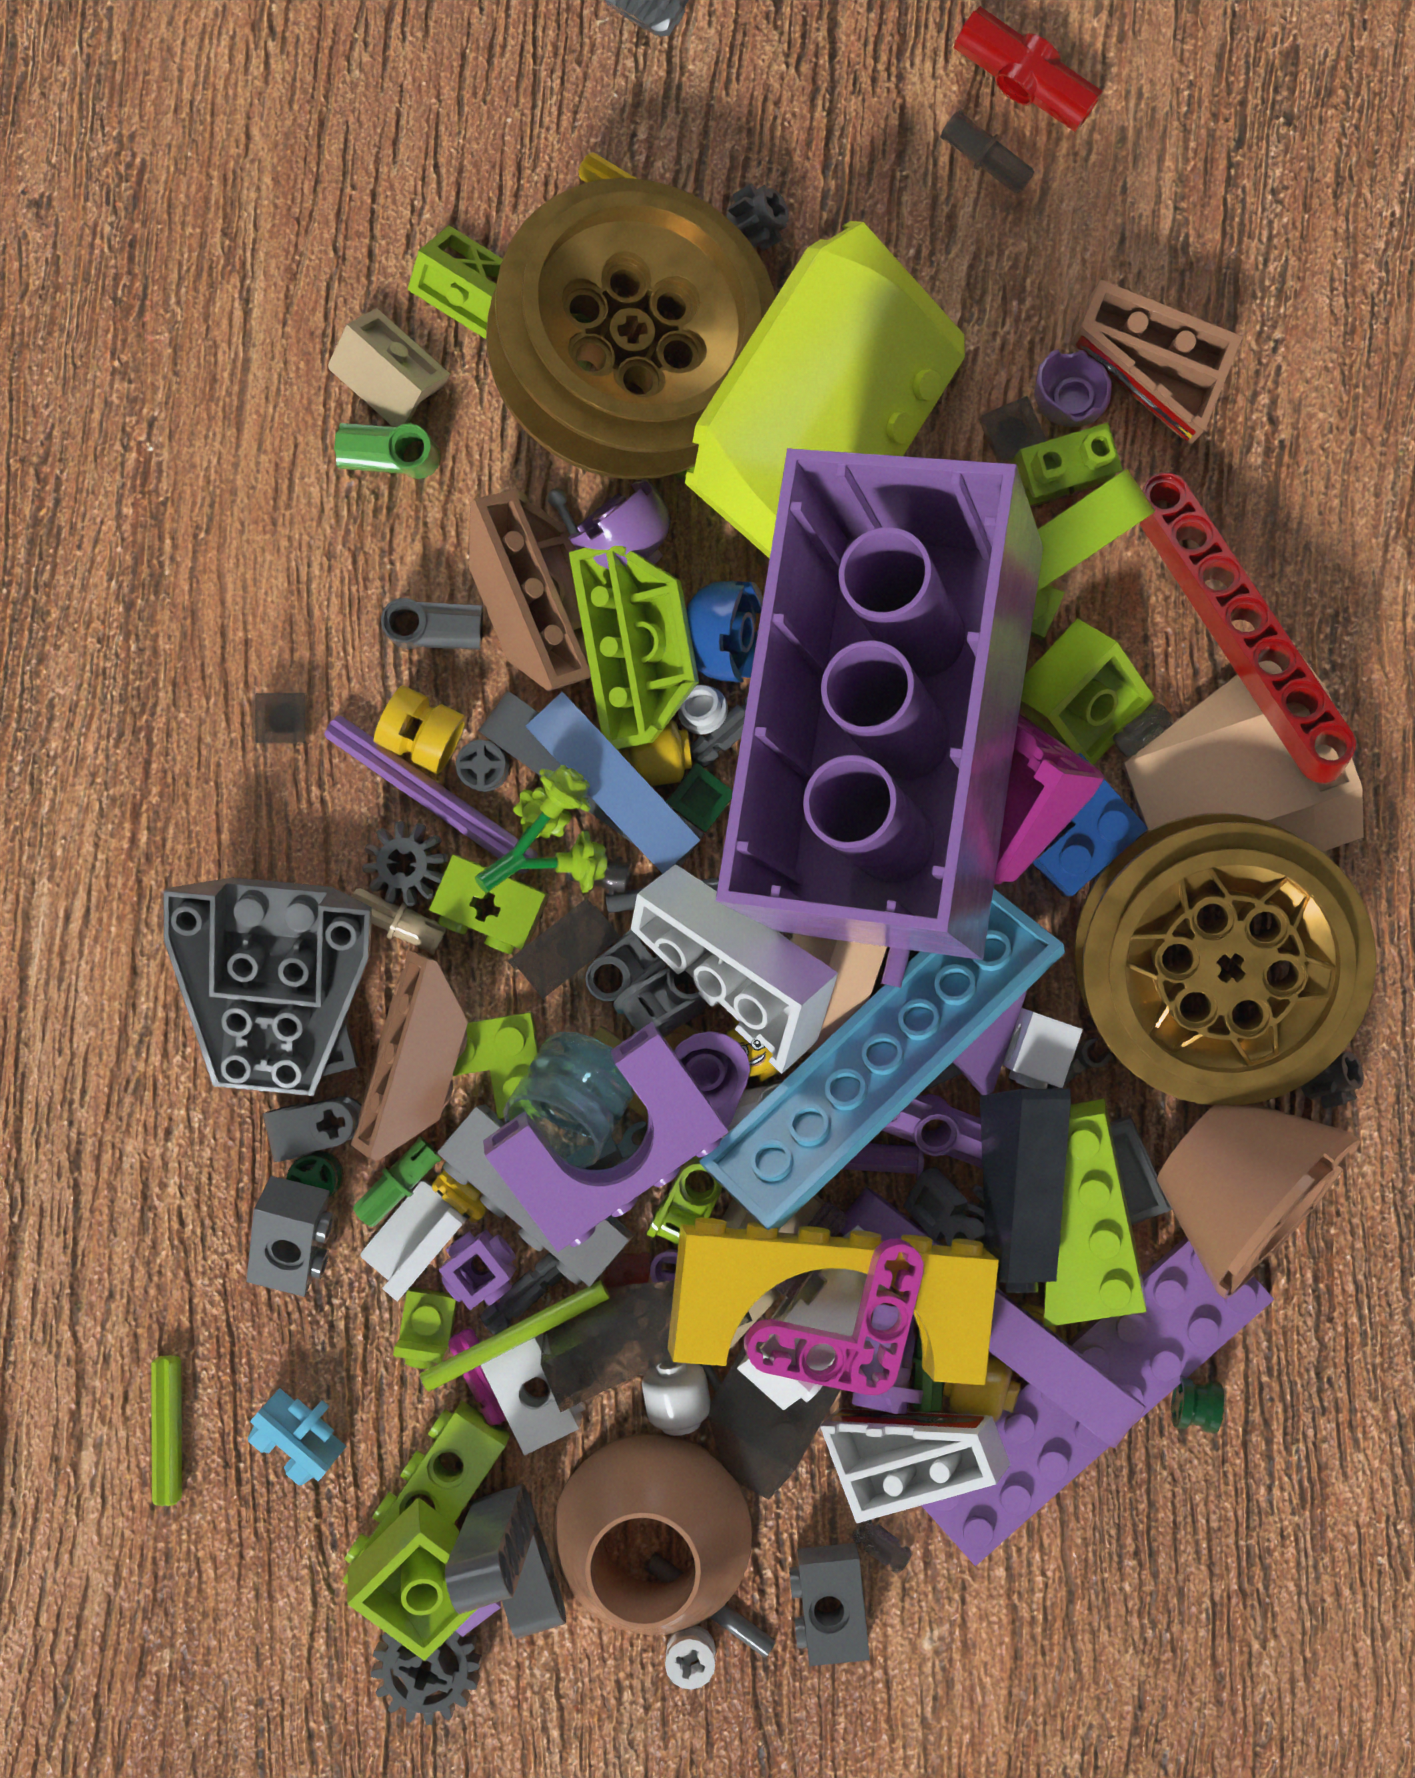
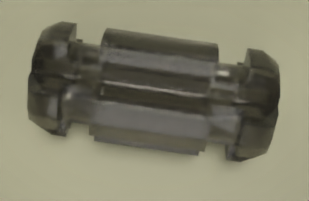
M1161 703L1151 705L1149 711L1142 712L1122 728L1123 732L1116 733L1113 736V742L1124 756L1130 757L1135 755L1137 749L1144 748L1164 732L1163 728L1170 727L1173 724V717Z
M871 1519L860 1522L855 1527L852 1533L854 1543L857 1545L863 1543V1550L884 1566L890 1564L892 1572L900 1573L909 1563L912 1556L910 1548L907 1545L902 1548L899 1543L900 1540L881 1525L877 1524L874 1526Z

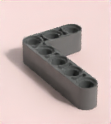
M522 1483L474 1499L445 1567L447 1589L456 1612L462 1614L502 1601L510 1628L516 1639L565 1624L566 1611L564 1601L526 1486Z

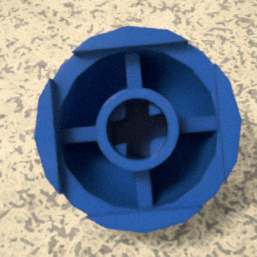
M713 582L702 587L689 601L686 612L696 668L707 677L731 682H744L742 677L751 678L758 630L755 632L756 613L761 614L763 604L761 590L755 582Z

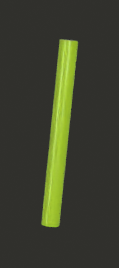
M600 1280L590 1287L588 1286L420 1373L425 1389L430 1392L610 1299L604 1283Z

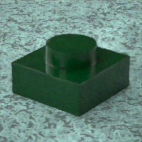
M695 763L666 803L706 833L732 800L733 790L698 763Z

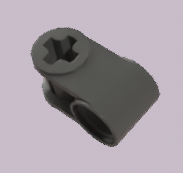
M632 930L616 941L617 944L594 960L588 967L586 985L590 993L597 999L614 1001L630 986L647 980L667 966L658 955L656 958L650 955L641 943L640 938ZM604 964L616 965L623 974L622 986L613 993L603 992L595 984V973Z
M669 966L647 980L640 981L627 988L617 997L613 1006L618 1014L626 1015L637 1032L653 1022L665 1038L673 1030L701 1015L708 1003L698 994L699 991L694 994L680 992L676 987L683 983L695 985L694 978L686 971L677 974Z
M339 1096L309 1104L307 1102L298 1103L262 1113L273 1161L280 1162L315 1153L318 1150L338 1146L352 1139L355 1130L358 1128L362 1104L355 1098ZM331 1116H343L345 1119V1126H333L331 1123Z

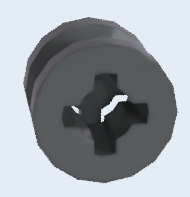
M476 740L462 747L457 755L456 770L457 775L464 784L477 791L489 792L498 789L505 783L509 776L510 764L507 755L501 748L490 741Z

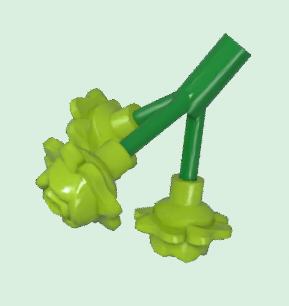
M560 765L555 772L542 768L539 774L541 775L540 779L544 789L538 787L534 792L525 789L519 794L520 802L514 806L513 810L515 814L522 817L520 823L524 833L511 851L475 876L477 884L485 893L491 891L520 869L555 868L556 873L571 872L573 878L579 881L582 893L592 890L594 880L605 877L608 863L605 855L606 849L603 844L592 842L588 831H582L581 834H578L576 843L570 852L555 853V857L547 858L524 857V853L539 836L547 839L552 834L557 837L564 835L566 831L565 825L572 819L571 814L565 809L581 808L587 812L591 809L589 799L586 797L590 784L584 779L582 774H579L573 768L568 769L566 765Z

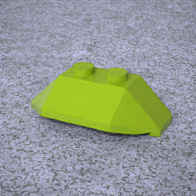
M613 546L608 550L582 548L569 552L601 733L617 750L652 743L699 683L681 581L633 551L625 555L627 548L623 546ZM606 553L609 569L598 565L593 558ZM615 553L627 559V566H624L619 561Z

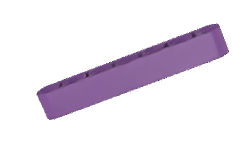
M866 1186L840 1219L845 1225L839 1231L843 1235H846L858 1225L864 1231L881 1234V1241L901 1239L902 1235H919L931 1238L925 1230ZM933 1240L932 1245L944 1246L939 1241ZM996 1287L989 1351L1109 1446L1116 1448L1147 1407L1126 1388L1048 1327H1044L1042 1322Z

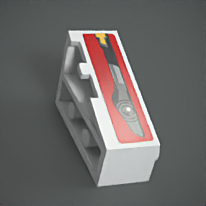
M838 1408L820 1425L856 1523L996 1485L1011 1465L993 1417L988 1415L907 1411V1414H895L882 1410Z

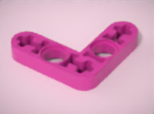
M902 1239L886 1240L875 1249L871 1258L852 1336L774 1319H763L754 1323L744 1337V1348L751 1364L757 1370L767 1374L860 1394L880 1395L887 1392L894 1385L900 1369L923 1275L924 1264L921 1255L909 1242ZM899 1252H902V1257L910 1264L908 1270H899L895 1279V1287L899 1291L904 1292L902 1297L888 1290H878L880 1284L890 1289L892 1272L885 1266L887 1260H896ZM882 1303H891L896 1305L898 1309L896 1323L887 1330H878L871 1324L873 1310ZM775 1334L779 1345L795 1349L794 1339L800 1338L795 1350L796 1364L790 1365L792 1358L789 1353L779 1350H772L769 1358H763V1353L756 1346L757 1343L767 1342L769 1335ZM867 1336L880 1343H891L890 1348L879 1344L877 1360L884 1367L883 1372H874L871 1380H867L865 1374L860 1369L861 1364L871 1363L875 1350L870 1341H865ZM818 1344H828L835 1351L833 1363L822 1371L811 1369L806 1363L809 1350Z

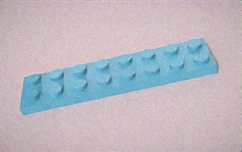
M993 888L983 960L920 951L907 963L901 988L885 984L720 1141V1145L714 1151L704 1156L699 1161L700 1164L759 1224L767 1230L777 1227L780 1229L1065 954L1063 943Z

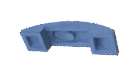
M563 692L526 725V728L560 765H566L568 769L573 768L584 776V779L590 784L587 794L662 874L674 866L700 841L685 822Z

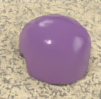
M1059 349L1052 351L1038 367L1034 396L1040 413L1050 422L1065 427H1079L1091 424L1102 416L1110 403L1112 382L1104 365L1088 356L1084 350L1072 354H1061Z

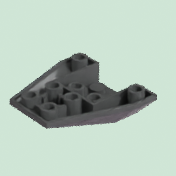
M234 877L169 887L164 890V942L213 1086L314 1095L370 957L372 907L330 886Z

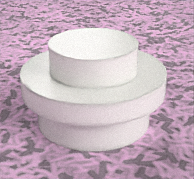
M697 685L678 709L679 719L683 726L695 734H708L715 731L724 723L728 714V704L723 694L718 689L706 685Z

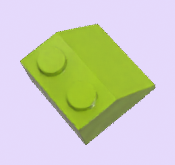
M1077 618L1025 674L1020 707L1035 725L1076 754L1081 752L1090 764L1094 765L1151 704L1155 697L1118 642Z
M418 1497L348 1567L347 1604L425 1661L477 1609L458 1614L452 1605L447 1589L445 1567L460 1531L454 1524Z

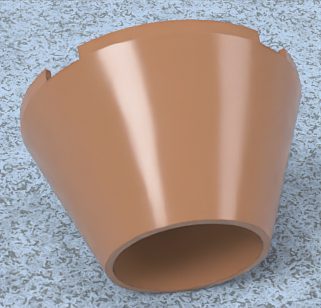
M1255 1103L1246 1105H1213L1197 1121L1164 1163L1157 1176V1182L1219 1295L1224 1299L1231 1297L1255 1275V1272L1252 1270L1268 1255L1273 1256L1345 1169L1346 1166L1341 1161L1348 1152L1352 1154L1356 1152L1360 1139L1350 1132Z
M638 1433L624 1436L595 1450L568 1479L555 1511L553 1523L555 1556L561 1575L573 1595L589 1612L603 1622L615 1628L642 1635H665L681 1632L713 1616L727 1603L740 1585L749 1562L752 1543V1526L748 1504L733 1474L729 1473L721 1463L709 1454L710 1451L688 1439L665 1433ZM650 1518L659 1520L670 1525L683 1536L692 1551L694 1561L679 1578L672 1582L642 1581L629 1576L614 1563L605 1546L604 1534L615 1525L629 1519Z

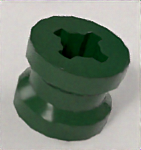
M319 1150L294 1161L288 1170L286 1179L330 1190V1198L341 1187L344 1173L338 1158L329 1152ZM321 1170L324 1175V1179L327 1180V1182L322 1179V1175L320 1173Z
M1180 1377L1181 1383L1173 1389L1171 1420L1173 1426L1186 1429L1190 1425L1200 1426L1206 1433H1218L1224 1413V1390L1222 1384L1209 1381L1205 1385L1195 1384L1190 1378Z

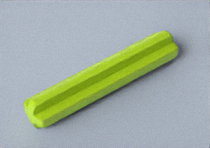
M173 1355L156 1357L151 1363L152 1502L157 1506L175 1505L182 1498L181 1359Z

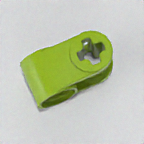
M694 1156L682 1165L668 1195L665 1194L646 1235L652 1238L659 1235L679 1245L681 1224L695 1225L696 1218H710V1214L720 1197L722 1186L714 1179V1185L710 1190L697 1192L690 1188L687 1183V1176L691 1172L696 1170L706 1171L699 1162L703 1157Z

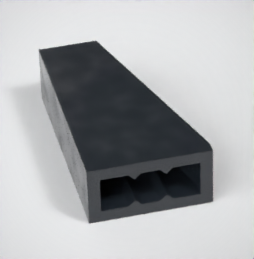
M1017 1089L980 1096L986 1250L999 1260L996 1282L1006 1283V1293L1038 1292L1037 1282H1057L1071 1104L1070 1089Z

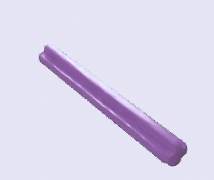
M337 715L327 726L324 735L328 740L498 859L511 851L519 839L402 757L376 744L372 736L346 718ZM530 847L524 853L525 858H537L538 856L537 852ZM520 869L517 872L525 874L529 869Z

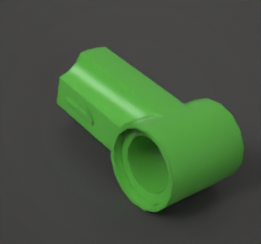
M340 423L335 435L334 451L336 454V466L340 469L401 473L415 479H421L432 475L439 467L441 460L440 449L436 442L420 426L411 423L402 424L398 427ZM412 442H424V451L421 457L414 462H405L403 454L406 447Z

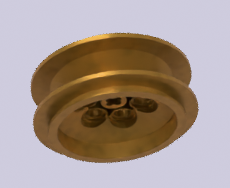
M613 178L584 183L552 197L537 208L517 230L507 247L500 266L496 288L491 299L487 317L486 342L490 369L496 387L516 421L535 441L558 458L588 472L620 479H651L676 474L695 466L699 445L692 441L696 423L775 300V292L761 258L748 239L725 215L700 198L679 188L644 179ZM612 288H621L625 290L630 295V297H620L614 293ZM658 310L670 312L676 320L663 318ZM571 313L584 314L590 319L591 323L578 322ZM670 357L676 359L681 363L683 368L677 369L671 367L669 364H667L664 358ZM578 361H589L597 367L598 371L588 372L583 370L579 366ZM634 383L640 386L644 394H633L628 391L624 384Z
M1204 813L1172 820L1147 831L1132 842L1102 870L1087 894L1080 912L1075 935L1074 963L1077 983L1089 1015L1110 1050L1134 1075L1150 1086L1185 1101L1205 1105L1239 1106L1273 1099L1297 1089L1324 1071L1343 1052L1360 1027L1369 1007L1376 975V947L1370 918L1360 895L1344 872L1327 855L1293 833L1265 820L1241 814ZM1207 904H1219L1221 913L1216 923L1206 927L1198 926L1197 915L1200 909ZM1261 912H1271L1272 924L1270 928L1259 935L1251 934L1249 926L1252 918ZM1173 944H1183L1186 946L1185 958L1179 964L1167 966L1162 963V955L1169 946ZM1224 954L1235 962L1234 967L1228 972L1217 963L1218 959ZM1279 960H1287L1289 962L1288 974L1278 982H1269L1267 980L1269 967ZM1192 992L1203 993V1003L1198 1010L1191 1013L1180 1011V1002L1184 996ZM1245 1000L1255 1002L1254 1012L1249 1018L1243 1021L1232 1020L1233 1009L1238 1003Z

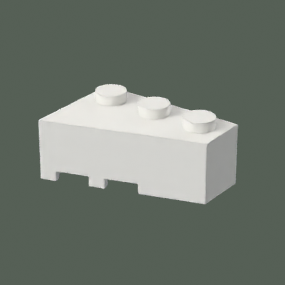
M858 1225L851 1230V1231H854V1230L864 1231V1230H863L862 1228H860ZM851 1231L844 1235L843 1238H850ZM840 1268L819 1269L801 1273L771 1319L852 1336L867 1274ZM881 1284L878 1286V1290L887 1289ZM770 1334L767 1342H758L756 1346L763 1353V1358H769L772 1350L788 1352L792 1358L790 1365H795V1350L800 1338L794 1339L795 1349L779 1345L775 1334ZM828 1344L813 1346L807 1354V1365L813 1370L822 1371L827 1369L835 1359L834 1348ZM747 1354L737 1367L743 1375L782 1410H785L800 1398L808 1402L823 1386L761 1372L751 1364Z

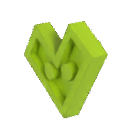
M533 1012L468 1022L466 1028L467 1044L463 1054L457 1058L452 1076L490 1070L498 1119L518 1116L524 1111L527 1114L547 1111L549 1108Z

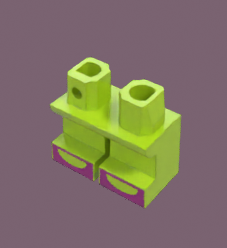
M1108 422L1020 449L1009 463L1017 465L1030 508L1066 498L1070 493L1073 496L1099 488L1116 476L1115 473L1123 471Z

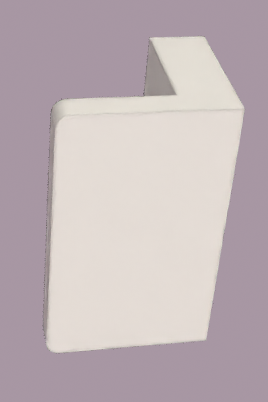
M426 1180L421 1181L413 1190L414 1194L406 1198L361 1252V1258L388 1280L382 1289L397 1302L469 1217L466 1213L461 1215L443 1200V1194L439 1190L435 1193L432 1190V1184Z

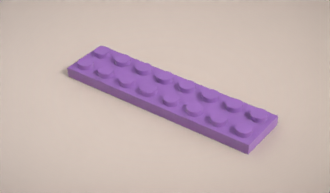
M1187 1236L1142 1275L1146 1292L1147 1312L1091 1320L1067 1342L1126 1388L1147 1407L1135 1423L1181 1383L1180 1377L1187 1378L1274 1300L1254 1276L1235 1294L1224 1299L1213 1287ZM1026 1380L1021 1383L1013 1413L1003 1410L1000 1419L995 1423L1011 1464L998 1483L921 1505L975 1566L1110 1447Z

